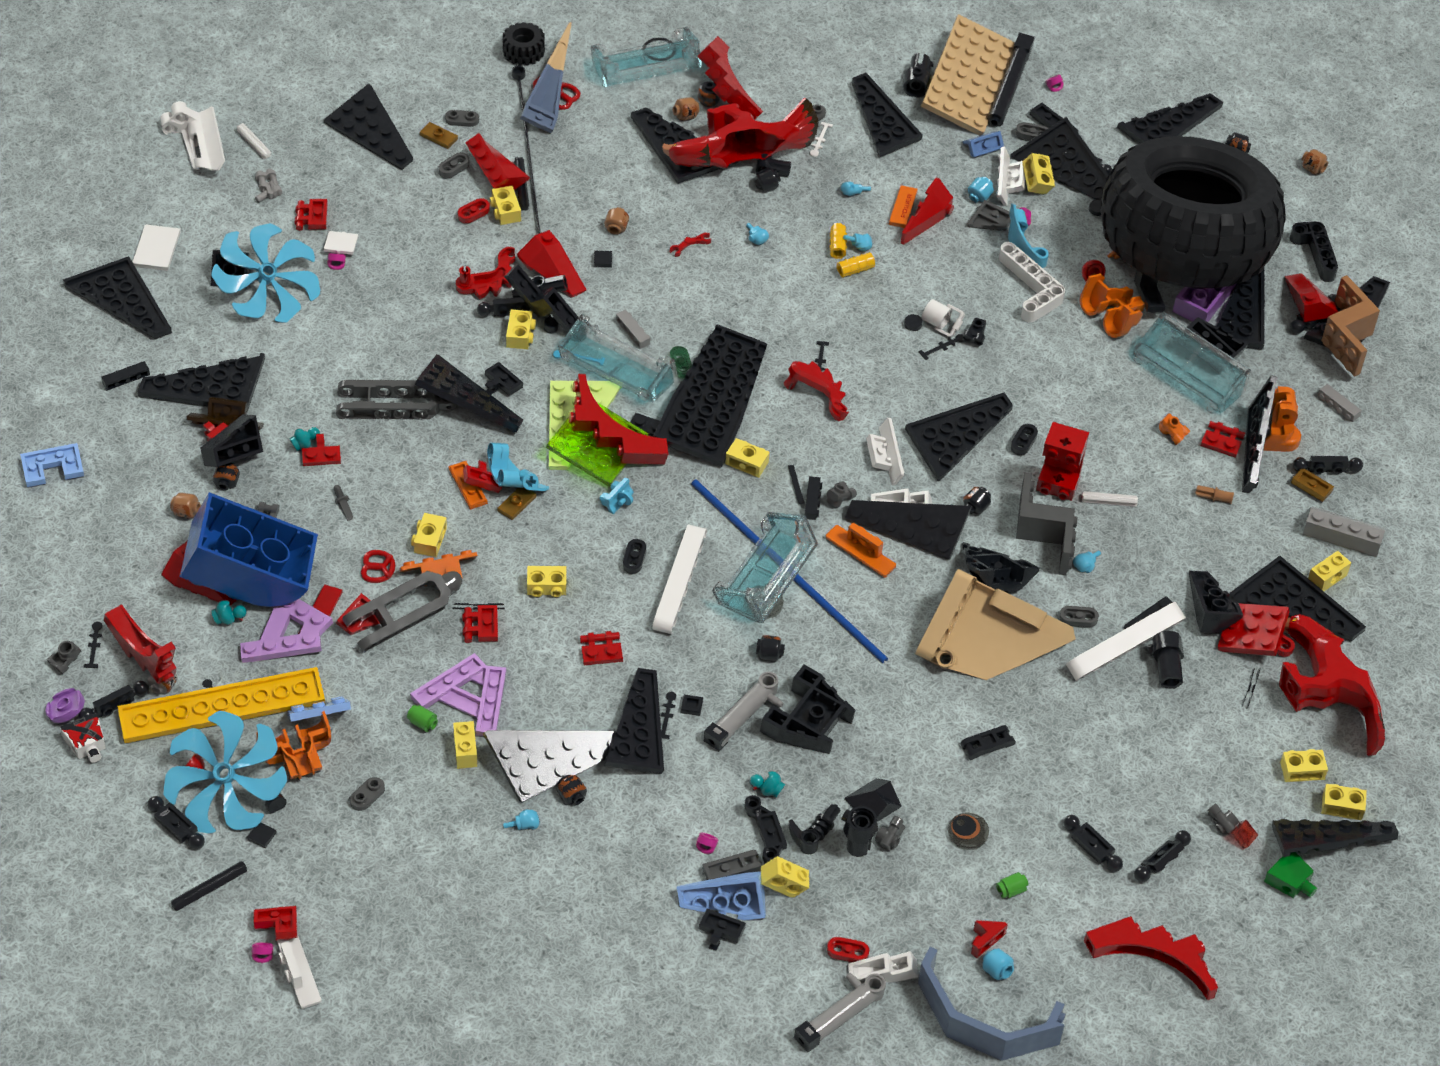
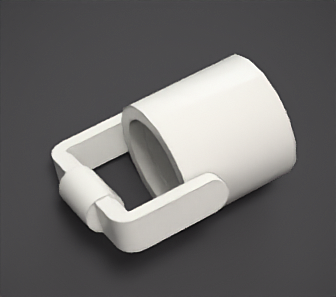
M932 299L923 311L922 320L935 326V330L944 335L953 337L956 331H959L965 313L950 304L946 306ZM955 310L960 315L949 334L942 329L949 322L952 312Z

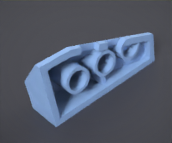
M761 871L677 886L679 906L681 908L705 912L706 909L717 910L724 915L726 913L736 914L740 920L766 917L764 885H761Z

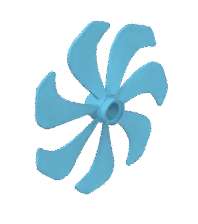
M271 223L256 226L250 232V242L262 264L260 265L245 255L237 244L239 232H230L223 239L220 247L221 256L234 265L258 272L245 275H229L224 273L218 264H215L211 276L219 289L228 294L244 289L255 280L260 282L255 295L248 302L232 303V307L238 315L250 318H260L265 314L266 285L271 283L281 305V311L274 320L286 323L299 312L301 305L274 280L275 277L289 280L303 287L310 301L315 300L320 295V285L317 275L313 272L294 271L277 273V268L295 258H304L314 262L315 255L313 249L299 240H289L283 245L272 264L268 260V242L272 236L281 233L282 229Z
M218 711L208 717V720L217 724L222 730L224 737V761L218 763L209 741L201 730L196 728L188 729L172 740L170 755L183 750H190L207 760L214 767L213 772L195 767L175 766L167 772L164 783L163 795L169 802L175 805L178 793L183 787L197 781L216 779L215 782L194 797L185 810V816L197 826L198 832L202 833L216 832V829L208 819V812L211 802L222 784H225V821L234 830H244L257 827L262 821L264 814L246 811L239 803L231 783L236 780L251 794L262 800L270 801L280 794L287 782V774L283 766L268 778L256 779L236 774V769L255 765L273 758L278 749L277 742L270 727L257 724L258 740L249 753L231 766L229 761L242 736L244 723L237 715ZM223 769H228V775L224 778H221V771Z

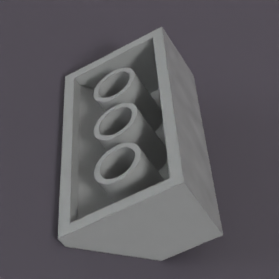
M1312 506L1303 535L1377 557L1386 528Z

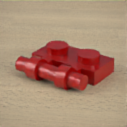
M310 199L309 204L299 200L295 207L297 214L294 222L296 230H303L305 224H308V230H326L328 200Z
M1210 421L1208 428L1213 429L1214 432L1206 430L1200 446L1236 458L1242 441L1236 440V437L1244 440L1246 433L1239 431V428L1227 427L1219 421L1218 423ZM1220 432L1225 433V434H1228V435H1231V436H1230V437H1227V436H1225V435L1220 434Z
M478 605V612H472L471 607H465L462 615V621L464 622L462 635L464 636V641L471 643L474 635H478V642L498 641L497 605ZM478 621V626H472V622Z
M605 631L602 634H594L592 632L587 633V635H581L580 643L589 644V646H581L584 666L623 662L621 642L613 643L612 641L620 640L619 632ZM606 641V644L595 645V642Z

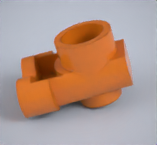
M1170 413L1159 424L1161 433L1169 434L1172 437L1171 440L1176 445L1190 432L1186 425H1182L1179 419Z

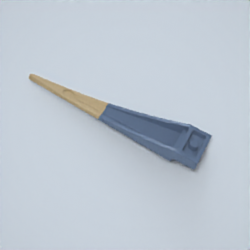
M571 22L567 25L526 101L520 117L521 120L549 133L553 132L559 113L562 78Z

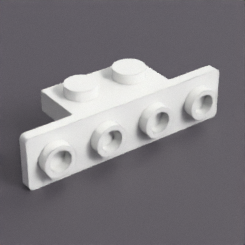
M1005 146L1001 147V154H999L1000 166H998L999 178L997 179L998 191H996L998 201H1001L1003 206H1007L1008 194L1025 190V173L1022 161L1010 164V155Z
M887 418L879 427L880 436L869 434L866 440L872 467L889 471L891 484L896 485L903 478L904 469L892 419Z
M299 937L277 940L280 953H278L282 965H286L285 975L288 983L292 982L301 1009L320 1004L322 1002Z

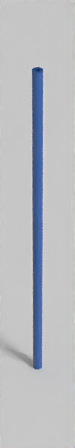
M697 479L692 481L691 485L881 663L888 660L887 656Z

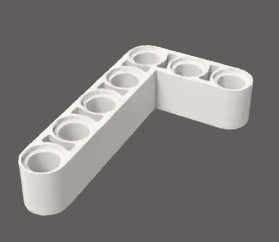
M1005 242L1001 245L1000 262L1037 293L1023 303L1021 318L1025 322H1034L1063 303L1065 294L1063 285L1015 244Z

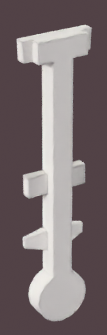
M821 122L824 128L820 137L815 138L817 144H812L815 148L810 151L811 156L817 157L819 155L818 149L823 148L820 144L826 141V139H823L828 127L832 128L833 124Z

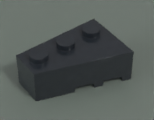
M1197 317L1187 326L1180 339L1215 371L1221 374L1243 353L1249 343L1245 341L1242 343L1233 338L1234 335L1230 333L1225 334L1217 330L1218 327Z
M241 415L200 447L204 466L219 467L263 452L256 415Z

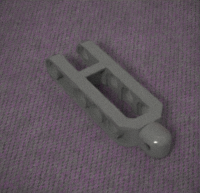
M342 380L338 383L337 390L341 398H368V401L340 403L336 406V416L339 419H345L346 417V419L421 418V420H430L440 411L454 410L457 405L426 390L418 391L417 389H420V387L415 385L417 380ZM343 388H350L351 390L347 391L343 390ZM386 388L388 389V391H382L380 389ZM404 388L407 389V391H400L398 389ZM422 397L431 398L432 400L428 403H413V401H409V403H394V401H390V403H375V401H371V398Z
M426 571L352 610L342 620L348 627L359 620L363 621L372 615L376 616L382 628L369 634L357 643L361 651L366 652L444 610L448 604L449 596L460 589L462 577L455 571L447 572L442 576L441 574ZM426 584L427 586H436L438 588L440 596L437 599L396 621L393 620L385 607L393 602L394 604L397 603L400 598L408 594H414L417 589Z

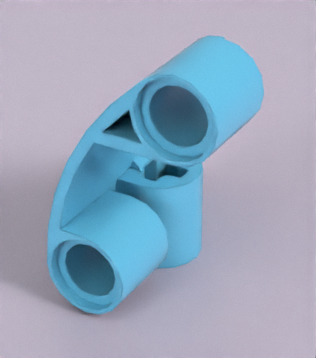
M1011 204L1009 242L1015 244L1040 267H1046L1049 255L1048 250L1043 247H1031L1024 236L1025 230L1028 228L1025 212L1022 209H1016L1015 204Z
M489 443L487 449L489 467L495 482L499 486L519 487L535 491L549 490V486L539 483L538 477L534 473L526 469L519 470L509 458L508 444Z

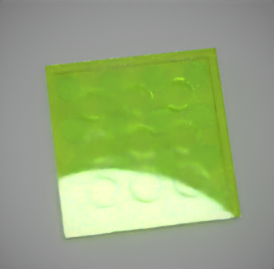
M598 403L605 413L622 426L637 433L649 435ZM569 417L546 446L551 452L608 487L611 486L627 465L620 463V456H617V448L597 447L596 440H593V431H573L572 423H569Z

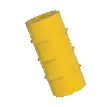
M835 223L831 226L829 248L831 257L835 259H842L846 256L847 240L843 239V236L847 235L846 226L842 223Z
M868 252L837 262L836 268L841 277L851 276L852 274L875 267V259L872 253Z

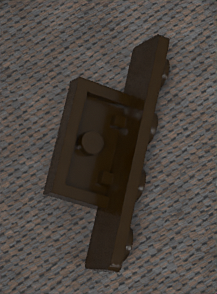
M210 397L208 415L190 413L186 416V420L192 421L191 423L203 424V422L207 423L209 421L215 427L224 422L229 426L241 415L247 413V402ZM257 422L258 428L261 430L264 427V423Z

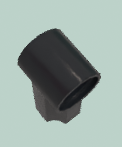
M767 153L761 154L762 158H765L767 155H769ZM772 156L765 160L758 159L756 173L771 167L776 169L779 175L789 176L791 162L773 159Z

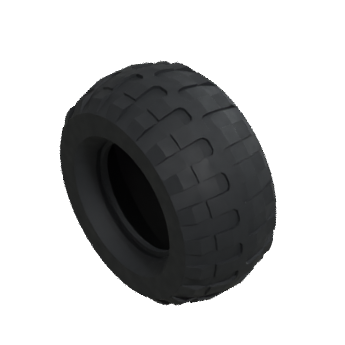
M1171 136L1155 138L1129 148L1126 153L1119 157L1118 162L1107 177L1101 199L1103 235L1109 242L1110 248L1124 262L1151 278L1190 288L1210 289L1228 287L1250 280L1251 277L1261 273L1278 248L1286 220L1284 192L1280 188L1279 180L1263 163L1235 147L1196 137Z

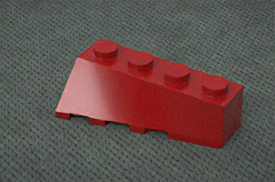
M480 133L465 142L494 189L513 186L515 190L531 179L486 142Z

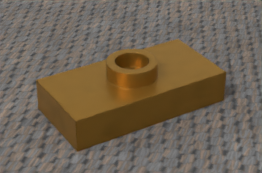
M431 122L420 131V136L447 149L458 140V135Z
M1301 469L1292 478L1291 482L1322 502L1334 489L1333 485L1306 469Z
M518 487L497 510L513 520L536 498V493Z

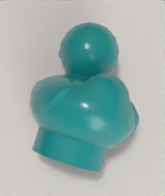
M312 427L308 431L296 429L294 436L289 439L296 451L302 448L307 449L311 447V440H316V434H320V431L316 427Z
M220 601L216 609H213L211 613L216 624L224 623L229 625L234 622L235 618L243 621L247 610L241 605L236 606L232 610L229 601Z
M774 771L768 772L769 776L765 782L759 774H755L750 778L753 790L760 788L761 793L765 796L773 795L777 798L786 785L781 782V776Z

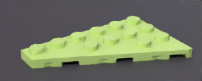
M550 381L549 470H568L592 431H573L572 423H569V412L573 410L576 392H573L574 381ZM587 381L594 399L606 413L610 404L616 398L617 393L622 389V381Z

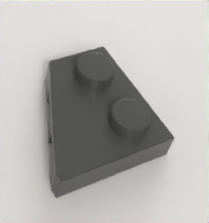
M984 200L967 223V226L1006 231L1010 226V212Z

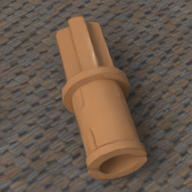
M1198 485L1195 495L1212 499V502L1216 500L1232 504L1234 492L1219 490L1218 487L1214 489Z

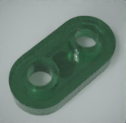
M675 346L670 350V361L674 374L679 378H685L687 371L692 367L687 349L682 346Z

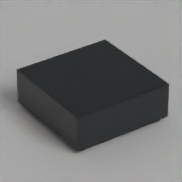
M594 251V267L612 268V251Z
M684 694L680 713L700 716L704 697Z
M260 822L257 827L253 828L247 838L249 841L266 848L277 832L275 829Z

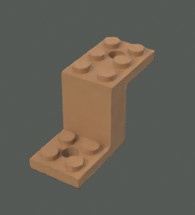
M1346 275L1341 277L1335 298L1337 307L1342 311L1328 316L1321 341L1339 359L1346 370L1355 377L1360 375L1367 354V349L1361 344L1360 340L1373 335L1380 310Z

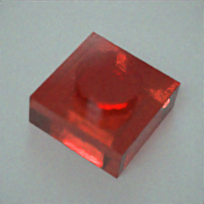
M1247 819L1241 821L1231 832L1243 849L1248 848L1258 837L1257 832Z

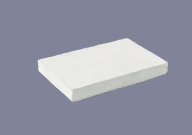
M145 224L133 259L135 267L168 271L181 233L180 228Z

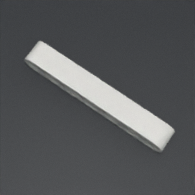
M687 525L654 618L653 630L672 634V628L675 627L678 619L677 613L680 612L683 605L682 599L686 596L688 590V582H691L693 576V567H696L699 559L698 553H701L703 547V538H706V528Z
M1175 601L1066 663V666L1074 679L1078 681L1082 676L1085 677L1153 639L1157 633L1167 631L1185 620L1186 617Z

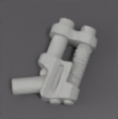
M271 168L267 169L266 172L261 170L256 172L255 179L259 182L258 187L262 192L255 196V200L258 203L267 197L273 199L282 195V189L278 184L276 172Z

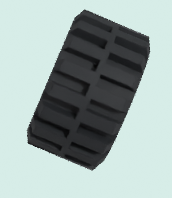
M518 22L515 25H510L503 32V55L507 61L511 60L512 64L518 63V66H522V64L529 66V63H532V65L536 64V60L539 62L541 57H544L545 35L539 26L533 25V23Z

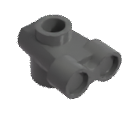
M841 481L827 491V502L831 506L840 507L843 500L855 498L857 492L854 488H848L846 482Z
M63 641L58 646L59 652L53 653L46 660L63 674L82 651L72 641Z
M1216 803L1208 809V814L1217 822L1215 826L1222 834L1226 832L1229 835L1236 830L1235 826L1240 821L1230 810L1224 814Z
M894 816L888 829L881 827L878 830L875 841L880 843L881 847L889 852L892 847L896 848L900 842V836L905 829L904 821L900 817Z

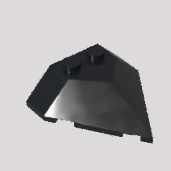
M966 542L962 544L967 568L972 576L976 577L977 581L995 590L1000 589L1006 593L1019 591L1039 572L1040 568L1023 559L1012 560L1006 554L982 547L970 546Z

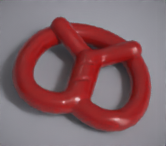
M562 83L560 98L566 101L567 104H559V110L570 108L572 103L580 98L581 94L577 87L569 83ZM563 88L572 90L575 96L570 97L563 92Z
M370 550L366 552L363 557L364 566L361 569V577L364 581L370 583H381L390 579L396 567L393 555L383 550ZM375 555L386 558L383 563L369 562V558ZM367 570L382 571L384 576L369 577Z

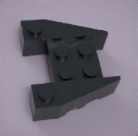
M803 664L794 676L791 687L792 692L803 698L791 714L772 705L762 718L760 732L777 742L830 754L834 740L828 737L829 733L840 719L852 724L856 710L837 694V690L833 686H829L822 674Z

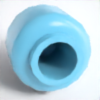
M977 177L968 187L969 198L976 203L988 200L994 191L993 183L987 177Z
M999 948L993 949L984 955L983 969L996 980L1007 979L1014 971V961L1003 950Z

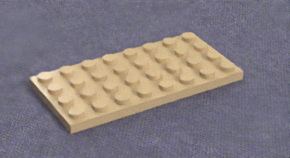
M958 14L921 107L977 135H983L989 121L987 120L988 114L1012 55L1015 42Z

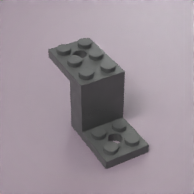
M1024 472L1016 539L1060 544L1059 575H1067V570L1072 568L1075 552V528L1077 527L1078 517L1074 516L1075 508L1033 503V493L1030 492L1034 491L1035 481H1031L1032 473Z

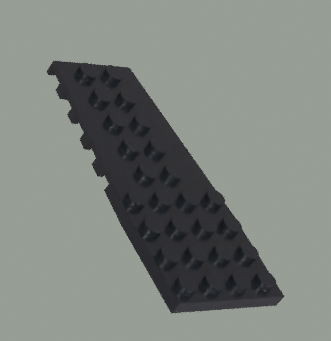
M717 324L713 333L708 337L705 346L703 345L700 354L695 358L692 367L687 371L685 378L671 397L653 437L667 438V446L722 467L726 459V452L734 442L740 429L767 343Z

